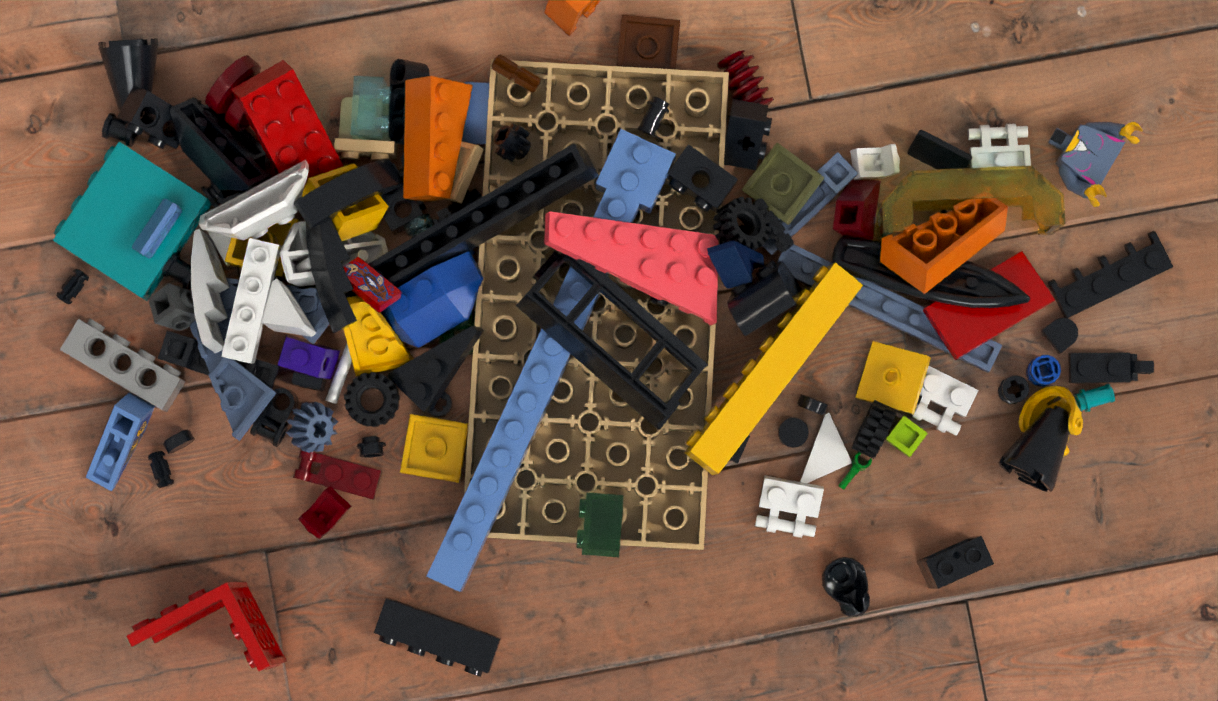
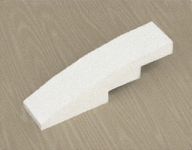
M199 228L194 231L191 255V291L194 314L202 344L214 353L223 350L224 347L218 323L228 318L219 293L228 289L229 285L211 237Z

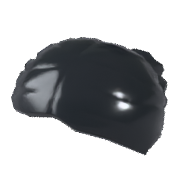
M842 557L829 563L822 574V586L825 592L832 599L839 602L841 612L848 617L862 616L868 610L870 604V596L867 592L868 579L863 565L854 558Z

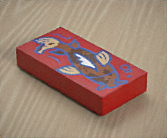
M356 257L343 266L353 287L352 291L378 313L400 299L402 291L360 257Z

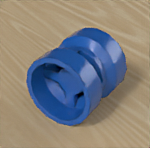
M1041 355L1031 360L1026 368L1028 380L1038 387H1044L1055 382L1061 373L1058 360L1050 355Z

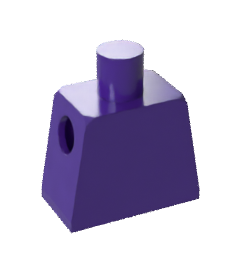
M286 334L277 365L313 377L332 379L340 350L318 343L313 345L308 340Z

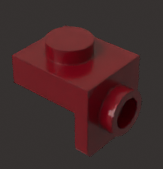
M329 486L298 520L309 533L321 539L336 526L352 506Z

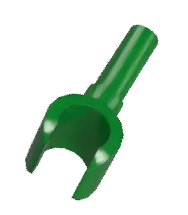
M858 452L853 456L852 467L838 486L844 490L859 471H863L871 465L872 458L867 461L866 465H861L858 463V456L861 453Z

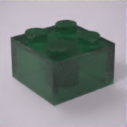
M586 492V499H580L579 518H584V530L577 531L576 548L582 549V555L619 558L624 495Z

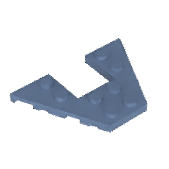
M226 278L229 288L219 293L228 317L218 323L224 343L239 283L238 279ZM286 285L316 331V334L312 337L303 336L314 345L329 325L317 289H304L298 286ZM195 320L190 324V329L193 336L197 339L201 357L205 359L210 372L208 375L215 392L219 395L221 408L226 413L232 428V436L240 441L275 396L276 392L237 361L221 357L223 350L214 353L203 345Z

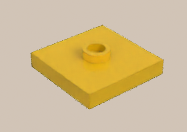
M873 341L855 398L869 403H873L876 400L895 410L914 415L931 357Z
M410 414L400 473L460 483L468 437V423Z

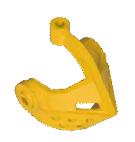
M1048 386L1034 393L1025 402L1019 416L1021 432L1024 433L1047 407L1053 409L1056 405L1070 413L1068 420L1070 434L1079 435L1083 428L1082 412L1069 389L1061 386ZM1060 396V400L1048 406L1047 403ZM1067 445L1064 452V456L1068 455L1070 452Z

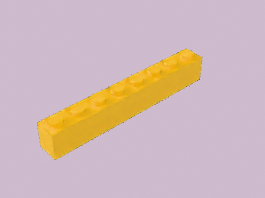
M836 262L827 267L823 265L812 278L815 283L810 290L805 288L800 293L797 307L792 313L786 312L777 323L780 329L773 337L769 335L759 346V350L762 351L756 360L751 358L741 370L743 377L737 384L732 382L722 395L726 399L718 408L715 405L705 416L704 420L707 423L701 431L696 429L686 441L689 447L684 453L711 475L721 472L863 286Z

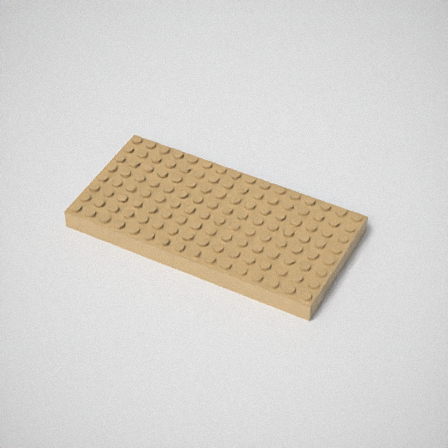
M512 61L518 65L519 69L523 67L541 79L537 90L531 93L514 83V79L509 80L494 71L490 66L483 196L574 143L587 151L598 175H600L620 129L676 153L673 165L689 144L724 169L729 72ZM653 96L669 103V113H665L655 133V137L638 130V126H640L649 107L647 102L651 101ZM514 123L530 132L526 139L530 141L531 148L523 159H514L513 162H510L495 153L498 146L494 143V137L501 127L505 125L510 127ZM698 174L692 178V183L698 188H704L709 184V180L705 175ZM598 177L479 245L478 268L484 278L481 286H479L476 297L475 326L481 327L484 331L473 347L464 494L541 331V327L516 307V305L536 283L533 275L554 251L559 254L562 253L544 244L545 214L551 211L593 217L604 195L603 192L596 189ZM666 179L651 213L639 209L633 221L636 224L713 235L719 233L718 230L713 229V225L717 223L713 221L717 213L711 209L706 212L699 208L693 202L695 200L694 197L687 192L682 195L669 186L670 180ZM566 262L559 267L539 291L552 305L570 268V265ZM609 273L608 277L708 365L678 400L681 404L663 427L657 430L572 355L487 538L704 550L708 471L684 452L689 447L686 441L696 429L699 431L703 429L707 423L704 418L711 410L716 324L711 326L703 322L702 318L692 313L687 314L669 302L667 306L655 305L651 303L650 295L619 281L620 278ZM600 293L583 332L632 373L655 345L656 341ZM663 349L640 377L639 381L663 402H666L690 371L666 349Z

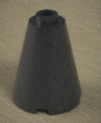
M158 38L151 39V45H148L147 39L109 41V47H106V42H98L99 51L119 112L133 86L152 93L159 45ZM145 108L142 109L140 117L144 116L143 111H145Z
M1056 405L1053 409L1047 407L1000 458L998 462L1000 467L1009 474L1012 470H1015L1014 472L1020 476L1018 480L1044 492H1047V490L1052 492L1057 481L1070 434L1068 430L1070 413Z

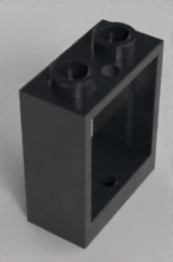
M982 536L969 537L917 560L926 584L931 589H939L994 564Z

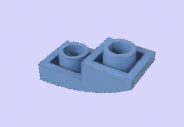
M466 81L465 84L473 86L462 141L472 144H486L489 82Z

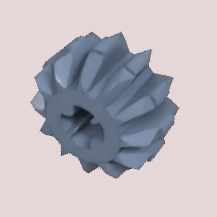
M319 402L301 403V409H292L295 417L286 420L292 425V428L286 433L293 437L291 443L294 446L310 453L313 451H323L324 445H332L331 435L338 434L333 429V426L339 422L336 418L332 417L334 411Z

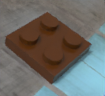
M622 15L617 66L676 69L680 20Z

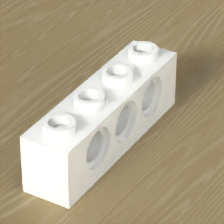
M249 238L221 357L251 364L255 363L264 326L261 321L271 283L275 278L282 246Z

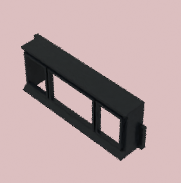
M554 251L533 275L536 283L518 302L516 307L657 430H660L681 404L678 400L708 364L607 275L596 270L595 266L581 259L576 260L564 253L559 254ZM564 262L592 285L567 316L539 293ZM599 292L656 341L655 345L632 373L574 324L575 320ZM663 349H666L690 371L666 402H663L639 381L640 377Z

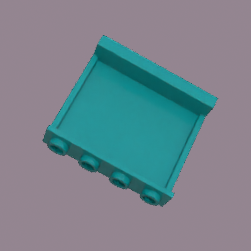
M118 142L116 147L111 146L104 156L105 163L99 171L96 170L90 176L87 182L89 187L83 196L79 195L72 203V212L67 220H62L54 231L56 236L53 241L148 301V298L152 296L164 278L161 273L166 262L174 253L179 254L199 225L200 216L207 213L212 203L196 190L121 142ZM167 199L178 205L182 209V213L152 258L148 259L134 250L132 245L162 200Z

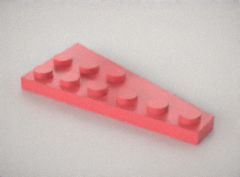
M551 211L545 214V245L576 260L581 259L595 266V269L598 271L608 272L620 278L619 281L660 301L665 300L679 307V310L687 314L692 313L702 318L703 322L711 326L717 323L718 272L707 248L719 245V239L717 240L715 235Z

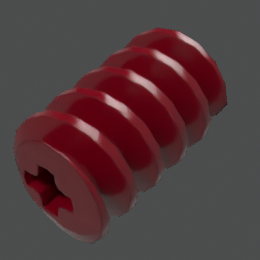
M741 50L717 63L719 69H726L724 72H729L728 90H736L732 94V99L769 105L774 100L773 97H763L769 90L768 87L759 88L758 86L764 77H754L753 75L759 69V66H749L748 64L754 59V55L744 56L745 50Z

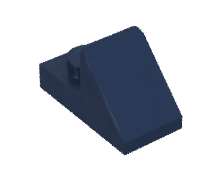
M734 240L707 248L708 255L727 289L752 282L754 269L765 266L762 254Z

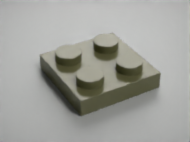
M776 143L741 190L755 201L760 198L764 199L769 206L767 210L772 211L775 216L789 225L824 180V177L779 143Z

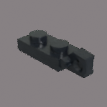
M1069 353L1070 384L1130 383L1131 381H1138V374L1154 373V361H1137V354Z

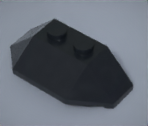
M194 97L171 107L170 114L182 151L220 190H249L270 179V161L261 144L246 129L237 132L225 121L226 113L217 114L208 105L201 104V101Z

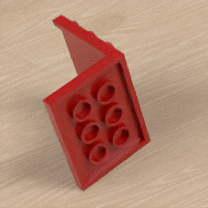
M226 582L207 593L205 589H201L187 597L190 601L187 604L178 607L177 603L160 611L162 617L156 619L147 618L133 625L134 632L126 636L131 647L151 638L156 644L217 610L226 607L233 623L229 624L231 631L238 641L243 640L247 648L244 655L252 669L257 667L260 672L287 662L246 582Z

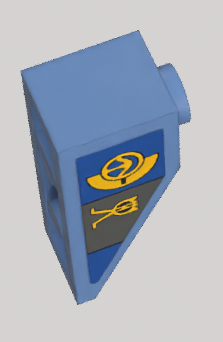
M130 392L114 405L87 472V479L110 491L114 490L147 428L155 408L154 405Z

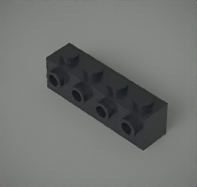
M390 598L385 599L374 630L375 634L380 635L379 641L396 646L398 641L409 645L407 651L424 656L425 652L437 655L435 660L437 662L452 667L454 662L465 665V672L480 677L482 672H490L501 641L500 637Z

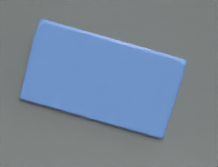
M163 199L132 245V248L148 259L152 258L182 213V209L175 203Z

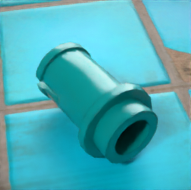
M1109 383L1087 391L1080 389L1079 393L1074 394L1079 409L1085 412H1090V409L1093 407L1115 402L1114 391Z

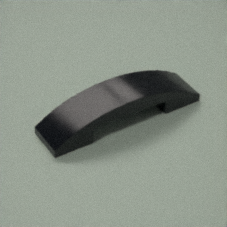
M389 158L377 160L353 169L321 185L298 199L294 205L311 229L333 219L342 210L377 194L382 196L403 186L404 180Z
M167 330L158 359L208 375L210 372L205 359L201 357L197 340ZM258 359L252 364L235 360L273 389L280 366Z

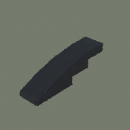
M332 219L311 229L306 223V238L312 275L319 299L332 332L336 333L350 326L357 319L345 294L353 290L342 266V263L350 257Z

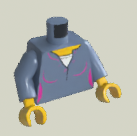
M1088 122L1085 125L1080 124L1072 136L1056 128L1048 143L1062 151L1055 164L1059 167V174L1066 188L1083 198H1088L1093 207H1098L1100 204L1094 197L1096 195L1107 197L1101 183L1126 142L1122 139L1126 137L1130 143L1137 144L1140 140L1135 136H1131V134L1136 130L1143 131L1139 124L1136 122H1130L1126 125L1113 122Z

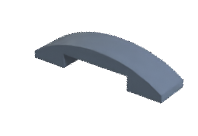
M839 152L817 171L824 177V180L792 222L787 225L778 218L786 229L784 231L785 234L789 233L793 237L858 175V172ZM769 238L763 247L773 255L778 249L774 245L776 241Z

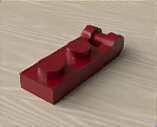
M301 449L299 454L301 462L299 468L295 469L293 478L325 487L331 486L336 490L374 500L382 471L315 452L308 453ZM313 462L321 464L318 475L310 473Z

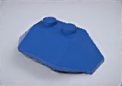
M470 251L429 268L398 287L402 291L400 299L381 311V314L401 341L421 348L469 319L479 286H481L484 277Z

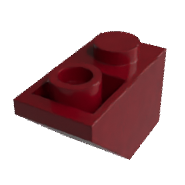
M853 179L845 187L836 200L833 222L834 231L845 237L873 239L881 181Z

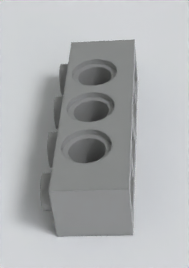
M89 318L86 323L78 319L60 350L157 408L168 412L186 382L179 378L181 372L167 363L163 368L153 362L156 357L141 348L138 353L128 348L130 342L116 333L111 338L103 333L105 327ZM103 340L106 345L103 354L95 356L93 346L96 342ZM128 355L131 359V365L127 370L121 371L118 367V362L121 357ZM154 370L157 379L153 385L146 386L143 380L144 375L148 371Z

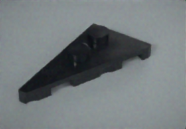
M471 326L389 372L387 377L424 413L431 412L484 330L481 327Z

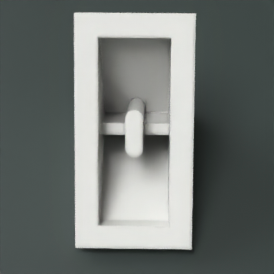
M277 278L273 280L261 323L276 332L314 336L316 331L289 287Z

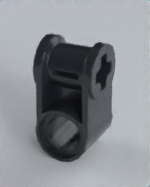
M284 388L274 390L276 392L275 396L255 420L250 434L253 436L258 434L272 441L275 447H278L284 439L289 428V423L286 420L292 419L294 415L292 409L298 408L299 404L297 395L292 390ZM281 394H286L290 398V404L285 410H280L276 405V400ZM265 426L275 430V432L265 428Z

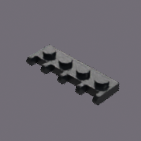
M1156 232L1148 233L1152 245L1137 252L1131 242L1125 244L1124 248L1128 256L1112 264H1109L1105 255L1098 257L1102 269L1083 277L1078 268L1071 270L1075 282L1059 289L1054 279L1048 281V286L1064 318L1076 315L1173 268Z

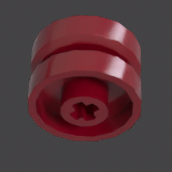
M249 55L236 60L220 75L210 88L205 103L217 114L226 113L225 121L237 132L243 131L250 124L231 89L254 77L261 71L260 65Z

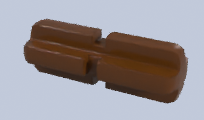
M498 55L494 59L491 66L494 71L509 80L514 79V83L531 93L537 90L541 82L538 76L523 67L519 69L516 63L502 55Z

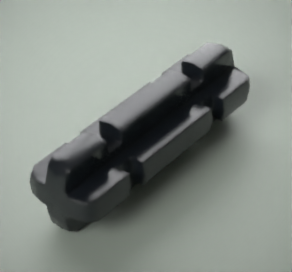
M757 199L756 201L760 204L758 209L764 208L766 213L763 216L764 218L769 217L770 223L766 224V226L771 227V232L767 235L770 236L771 240L774 239L776 241L774 245L779 252L787 251L794 245V240L789 233H784L786 229L775 214L767 210L769 206L764 199Z

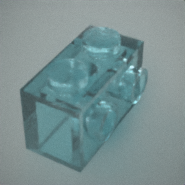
M354 76L350 132L353 139L384 141V133L389 132V115H385L386 104H390L391 86H387L384 77Z

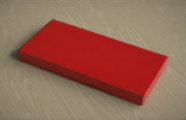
M1023 251L990 270L1000 274L1024 291L1030 297L1028 303L1000 308H969L934 302L924 308V314L955 360L1055 301Z

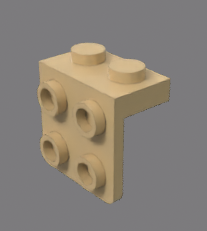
M353 97L342 99L339 138H335L334 148L338 156H341V159L357 161L359 157L371 158V161L388 158L397 159L398 144L395 141H390L388 133L389 100Z

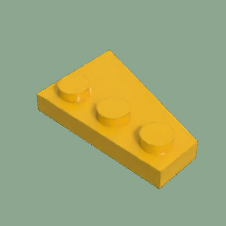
M359 296L347 298L357 319L356 322L344 329L356 376H360L363 373L397 369L414 359L381 312L378 313Z

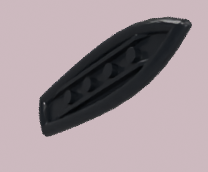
M842 236L833 249L832 264L836 262L850 275L927 300L969 308L1010 307L1030 301V297L1014 283L1000 274L970 261L963 263L926 294H923L880 262L882 242Z

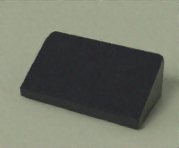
M922 129L916 134L907 152L909 156L956 180L961 178L972 159V155Z

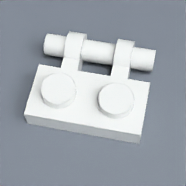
M1014 123L1006 124L1005 127L990 128L989 125H979V128L968 129V140L980 141V147H970L969 154L972 155L970 161L971 178L1031 175L1030 145H1018L1017 138L1028 137V126H1016ZM1006 138L1007 146H991V139Z
M928 366L920 392L921 398L917 403L912 418L919 421L923 419L937 426V430L943 433L948 431L957 436L962 425L952 421L954 413L966 417L979 390ZM930 401L945 408L942 415L927 408Z
M764 476L759 507L768 508L770 512L769 517L757 515L755 526L766 528L767 532L772 533L778 530L793 533L794 537L802 538L803 535L814 537L816 526L805 524L806 516L818 518L824 487ZM779 511L796 514L795 522L778 519Z

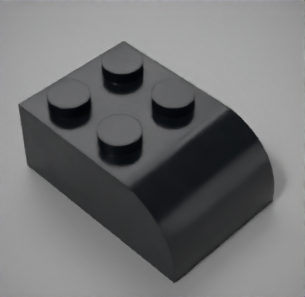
M773 260L764 264L765 266L758 269L759 272L756 273V277L752 279V282L730 290L732 293L727 304L744 336H747L797 304L802 289L783 260L776 264Z

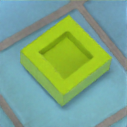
M903 415L885 440L909 458L928 433Z

